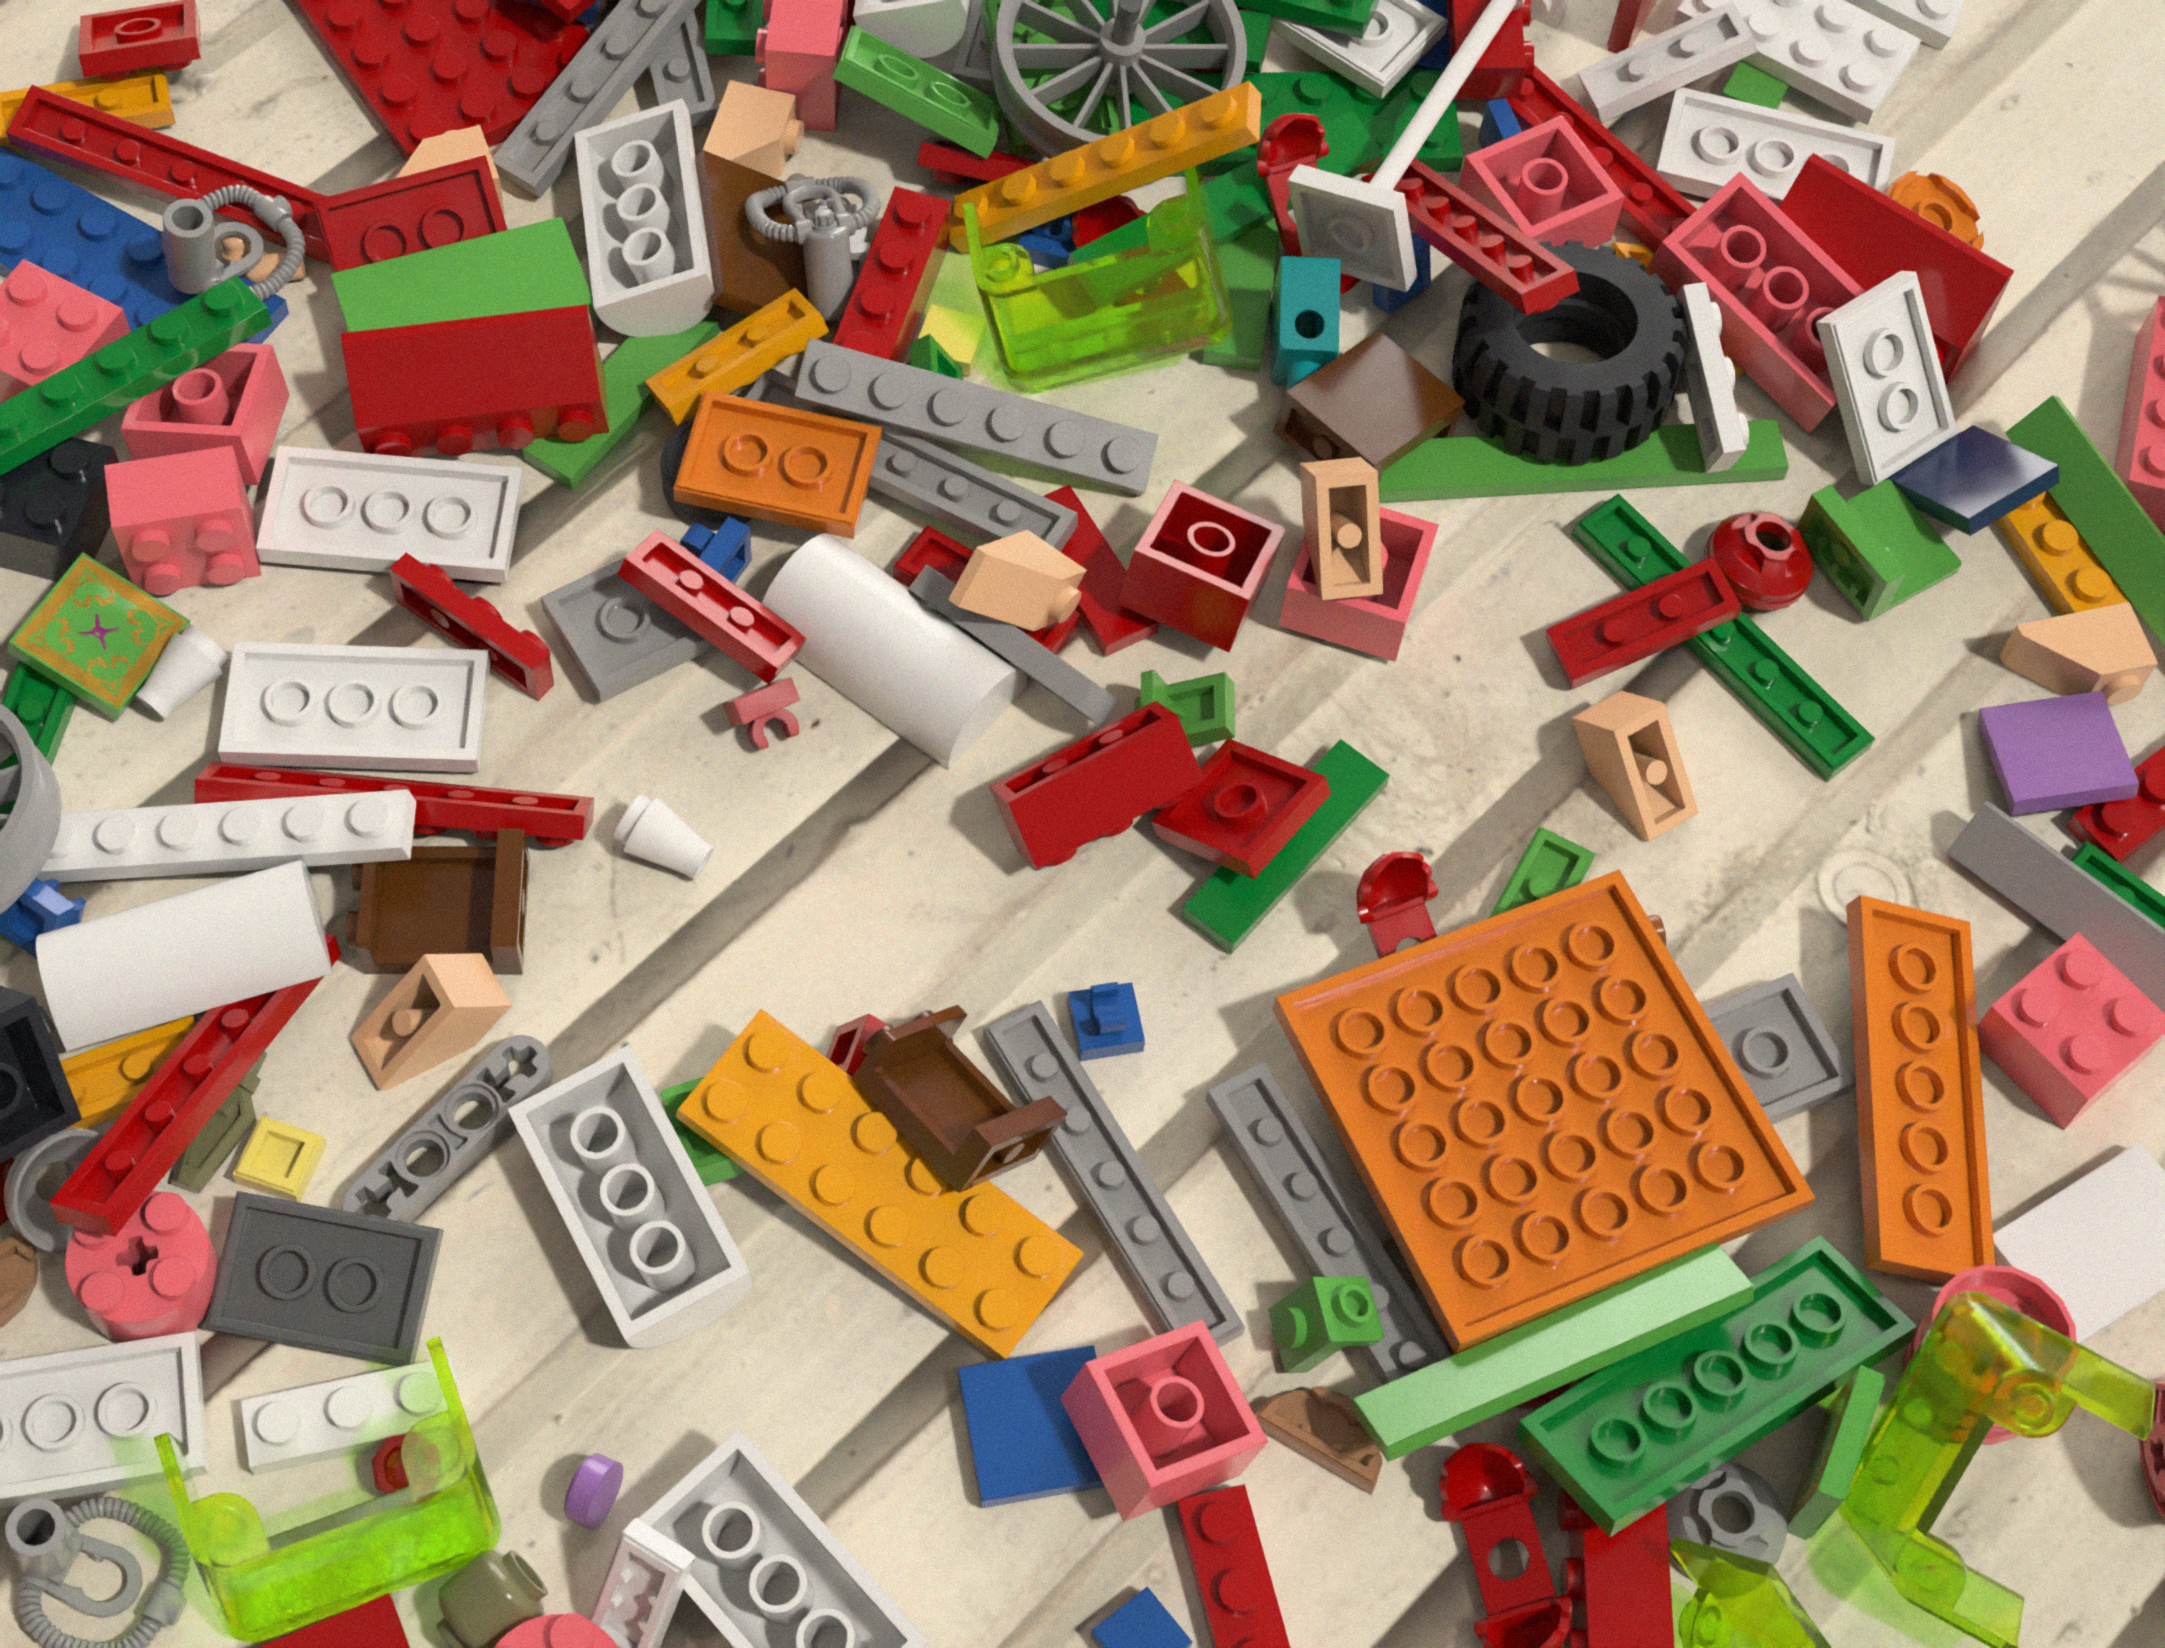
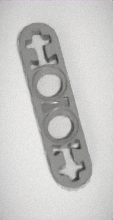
M926 564L908 588L909 591L977 637L995 652L1006 658V660L1019 667L1029 678L1099 727L1102 726L1119 701L1016 626L957 607L948 600L956 584Z
M516 1035L508 1037L497 1044L351 1184L344 1195L343 1211L365 1214L362 1207L365 1201L370 1199L374 1203L379 1204L388 1197L386 1205L390 1214L385 1218L412 1223L514 1124L507 1109L551 1085L553 1072L548 1050L542 1042L532 1036ZM530 1059H533L534 1075L527 1078L519 1073L509 1081L511 1075L508 1063L515 1060L523 1065ZM492 1081L497 1091L504 1085L506 1097L509 1101L503 1103L496 1090L486 1083ZM474 1100L483 1101L492 1108L490 1120L481 1128L473 1130L464 1129L454 1121L457 1110L466 1102ZM433 1147L442 1152L444 1155L443 1164L432 1175L425 1177L415 1176L406 1169L407 1159L411 1153L419 1148ZM396 1174L398 1181L404 1189L411 1192L412 1195L405 1197L400 1187L391 1194L394 1188L389 1176Z

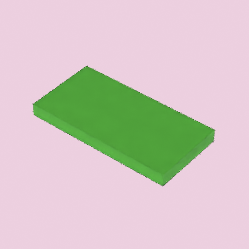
M562 217L330 274L333 289L348 332L585 304L588 305L590 317H596L593 297Z

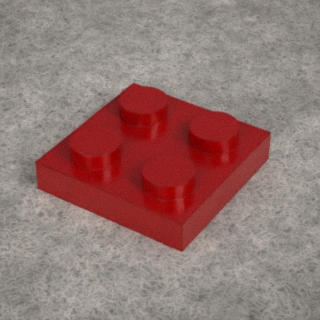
M180 0L81 16L78 56L84 77L99 75V78L103 80H117L131 75L134 69L157 66L162 71H174L189 66L192 60L201 59L200 17L196 0Z
M1227 739L1200 768L1205 782L1188 790V796L1180 803L1163 808L1151 823L1158 839L1251 879H1255L1331 795L1326 776L1235 740Z

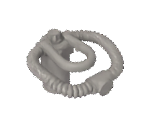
M795 173L783 182V186L780 185L772 189L768 188L749 196L745 204V213L752 227L769 239L781 240V242L788 241L790 243L795 240L798 245H803L809 302L821 313L824 320L842 319L854 290L849 236L855 235L856 230L867 227L878 215L881 202L875 187L867 180L859 177L842 176L840 178L835 177L834 179L829 177L828 180L826 178L814 180L813 176L805 177L803 174ZM850 193L858 195L863 201L861 209L852 214L845 212L840 194ZM817 199L827 201L828 209L821 208L813 212V219L811 220L806 219L803 215L802 204H797ZM782 203L783 212L793 225H782L770 220L764 214L763 209Z
M236 184L234 187L229 185L227 189L222 187L220 191L210 192L207 196H203L202 199L177 200L165 209L163 214V232L160 240L162 243L161 248L166 256L165 262L167 264L169 282L182 293L201 294L234 275L242 276L261 262L264 253L263 240L254 228L239 222H225L214 227L212 211L217 210L218 207H222L224 204H229V202H240L252 207L254 214L275 232H280L287 243L284 259L275 269L274 273L267 277L266 280H263L262 283L259 282L252 287L248 286L261 301L278 293L297 272L303 260L304 247L306 245L302 231L298 229V225L292 220L293 210L291 205L280 195L272 198L269 195L264 196L251 187L248 188L245 185L241 187V185ZM229 236L242 237L247 240L251 245L249 254L237 262L231 261L230 266L224 268L223 263L216 258L215 244Z
M100 1496L97 1501L91 1497L88 1499V1503L86 1500H81L79 1506L74 1504L70 1508L71 1511L66 1510L64 1513L54 1502L42 1498L29 1499L17 1505L8 1516L5 1534L14 1559L22 1573L18 1580L20 1587L23 1588L18 1593L19 1597H22L18 1601V1605L22 1606L19 1609V1613L24 1616L22 1622L28 1624L26 1626L27 1631L32 1632L33 1638H38L39 1644H45V1648H146L150 1645V1641L155 1639V1633L160 1632L161 1627L166 1628L168 1624L174 1626L178 1622L187 1603V1599L183 1597L184 1592L180 1589L184 1587L183 1582L188 1578L187 1573L190 1570L188 1564L191 1561V1557H188L190 1549L187 1547V1541L182 1540L183 1535L178 1533L176 1528H172L170 1523H166L165 1519H160L159 1515H153V1512L150 1510L146 1511L147 1509L143 1506L139 1507L138 1503L131 1504L130 1500L123 1501L120 1497L114 1501V1498L111 1496L107 1497L106 1500ZM104 1516L106 1518L112 1516L113 1519L118 1518L120 1521L125 1520L126 1523L137 1526L138 1530L143 1529L145 1534L149 1533V1537H154V1540L159 1542V1545L163 1546V1549L166 1550L169 1563L166 1576L163 1578V1582L159 1581L141 1613L143 1619L137 1625L136 1630H132V1635L128 1634L127 1638L124 1637L121 1641L117 1640L116 1643L111 1642L110 1644L107 1642H88L87 1639L81 1641L80 1638L74 1639L73 1635L68 1636L67 1633H62L61 1629H56V1626L51 1625V1621L47 1620V1616L41 1610L42 1605L39 1598L42 1595L41 1592L47 1591L81 1612L98 1618L117 1616L129 1609L135 1602L143 1584L142 1570L135 1556L123 1547L80 1534L76 1529L81 1524H84L86 1520L90 1521L91 1518L96 1519L97 1517L104 1518ZM80 1550L93 1554L96 1562H102L105 1558L117 1562L124 1568L127 1573V1584L120 1596L112 1601L100 1602L84 1595L81 1587L74 1589L63 1582Z

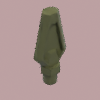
M265 1051L178 1158L172 1180L173 1184L189 1192L200 1193L254 1124L256 1115L251 1095H254L261 1081L257 1075L267 1057Z

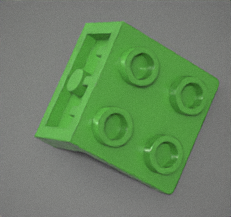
M1890 479L1878 483L1847 501H1844L1831 484L1811 494L1796 528L1808 544L1813 558L1867 622L1956 574L1962 564L1956 554Z

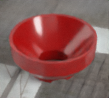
M1742 512L1727 517L1711 533L1704 548V560L1714 556L1739 603L1756 609L1778 610L1796 603L1807 590L1814 571L1812 553L1802 535L1792 525L1783 520L1782 516L1773 513ZM1765 531L1783 541L1786 550L1773 551L1766 548L1759 542L1756 533Z

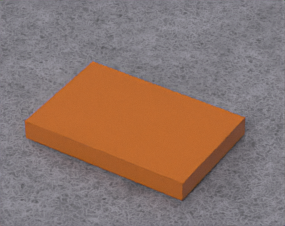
M704 390L673 488L674 501L854 539L880 447L882 427Z

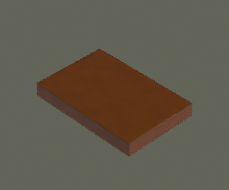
M702 150L695 157L714 286V293L711 295L712 303L750 316L794 288L808 300L803 245H798L795 240L790 243L764 237L763 234H760L752 227L745 213V204L749 196L768 188L772 189L780 185L783 186L784 181ZM782 203L763 209L764 214L770 220L782 225H793L783 212Z

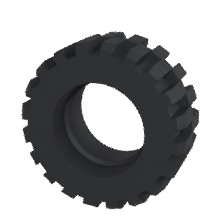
M1567 240L1564 246H1552L1551 241L1540 242L1538 244L1575 269L1580 291L1559 300L1556 306L1547 311L1531 313L1526 316L1477 279L1476 282L1469 286L1463 298L1462 309L1460 310L1452 360L1454 390L1466 401L1463 409L1470 419L1478 418L1477 427L1491 439L1496 435H1500L1505 439L1504 447L1519 455L1525 450L1536 454V461L1553 464L1554 458L1569 459V465L1587 464L1591 457L1599 456L1601 462L1615 458L1622 454L1624 446L1630 451L1648 440L1650 433L1658 430L1667 418L1669 407L1673 403L1687 343V327L1682 321L1684 314L1674 295L1668 296L1669 288L1656 273L1651 276L1646 274L1645 265L1635 258L1629 256L1625 260L1616 256L1615 249L1599 245L1598 249L1583 247V241ZM1544 341L1572 342L1598 352L1607 360L1587 364L1567 363L1549 358L1529 345Z

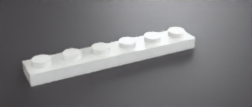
M407 789L61 813L59 831L53 849L36 878L42 882L56 879L62 883L262 870L303 859L306 867L410 860L416 800Z

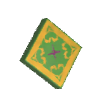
M82 552L8 643L7 652L115 721H118L136 698L135 694L144 686L173 633L176 632L181 635L190 625L191 621Z
M1861 1365L1825 1409L1786 1521L1788 1533L1807 1540L1809 1537L1812 1538L1844 1502L1886 1380H1883V1374Z

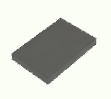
M237 1191L205 1328L403 1366L415 1364L444 1230Z

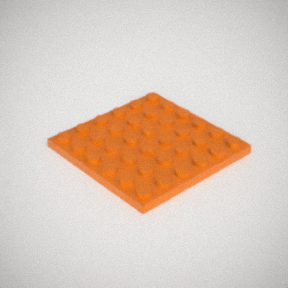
M1620 870L1275 998L1272 1010L1455 1354L1711 1243L1717 1242L1720 1246L1809 1209L1815 1200L1814 1194Z

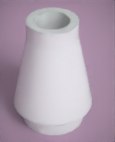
M189 625L181 635L176 632L173 633L144 686L135 694V697L155 715L165 720L176 708L222 676L224 673L220 668L229 659V656L206 634L193 625Z
M640 794L629 806L614 833V838L625 845V853L676 870L693 880L702 872L714 851L712 845L701 839L658 797L651 801Z

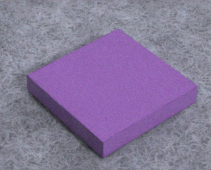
M2102 691L1980 708L1978 725L2011 815L2136 798L2139 782Z

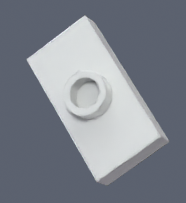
M635 1518L622 1531L589 1621L603 1629L614 1640L618 1648H660L696 1555Z

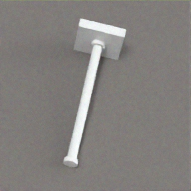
M1525 0L1490 1L1369 183L1309 166L1297 165L1287 181L1303 257L1341 259L1342 274L1407 293L1417 278V269L1405 194L1393 189L1511 11L1521 8Z

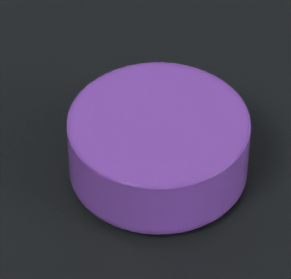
M599 1453L587 1457L576 1471L567 1490L564 1502L566 1518L590 1530L597 1528L606 1518L617 1498L623 1479V1465Z

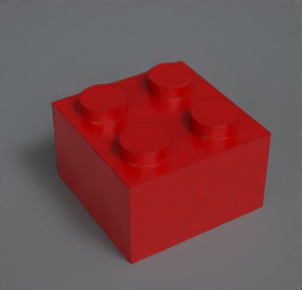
M1174 480L1134 549L1116 603L1146 618L1158 621L1203 643L1230 653L1267 582L1287 528Z

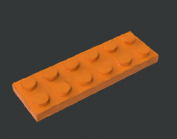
M1859 895L1846 905L1865 1264L1866 1268L1946 1285L1961 1271L1985 1264L1995 1265L1970 922Z

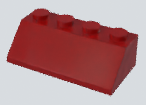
M1812 153L1778 207L1864 291L1870 290L1900 271L1916 272L1944 381L1947 385L1980 342L2014 270L1815 153Z
M587 304L341 333V345L355 425L365 453L415 458L435 455L460 456L477 450L502 447L510 449L524 448L530 445L534 439L561 437L567 441L578 442L590 438L593 434L610 433L605 371Z

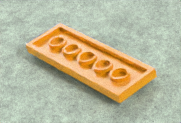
M760 1009L678 1108L676 1118L995 1361L1006 1360L1082 1258L1084 1252L989 1180L958 1193L851 1080L852 1077L763 1009Z

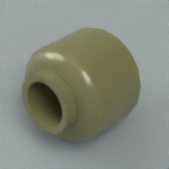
M494 1550L483 1551L439 1589L438 1603L444 1618L437 1623V1629L451 1648H494L516 1626L533 1618L545 1616L542 1599L548 1594L547 1588L534 1569L517 1552L510 1550L506 1555H502Z

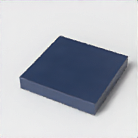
M1974 425L1941 443L1886 478L1892 480L1916 509L1969 536L2060 483L2058 464Z

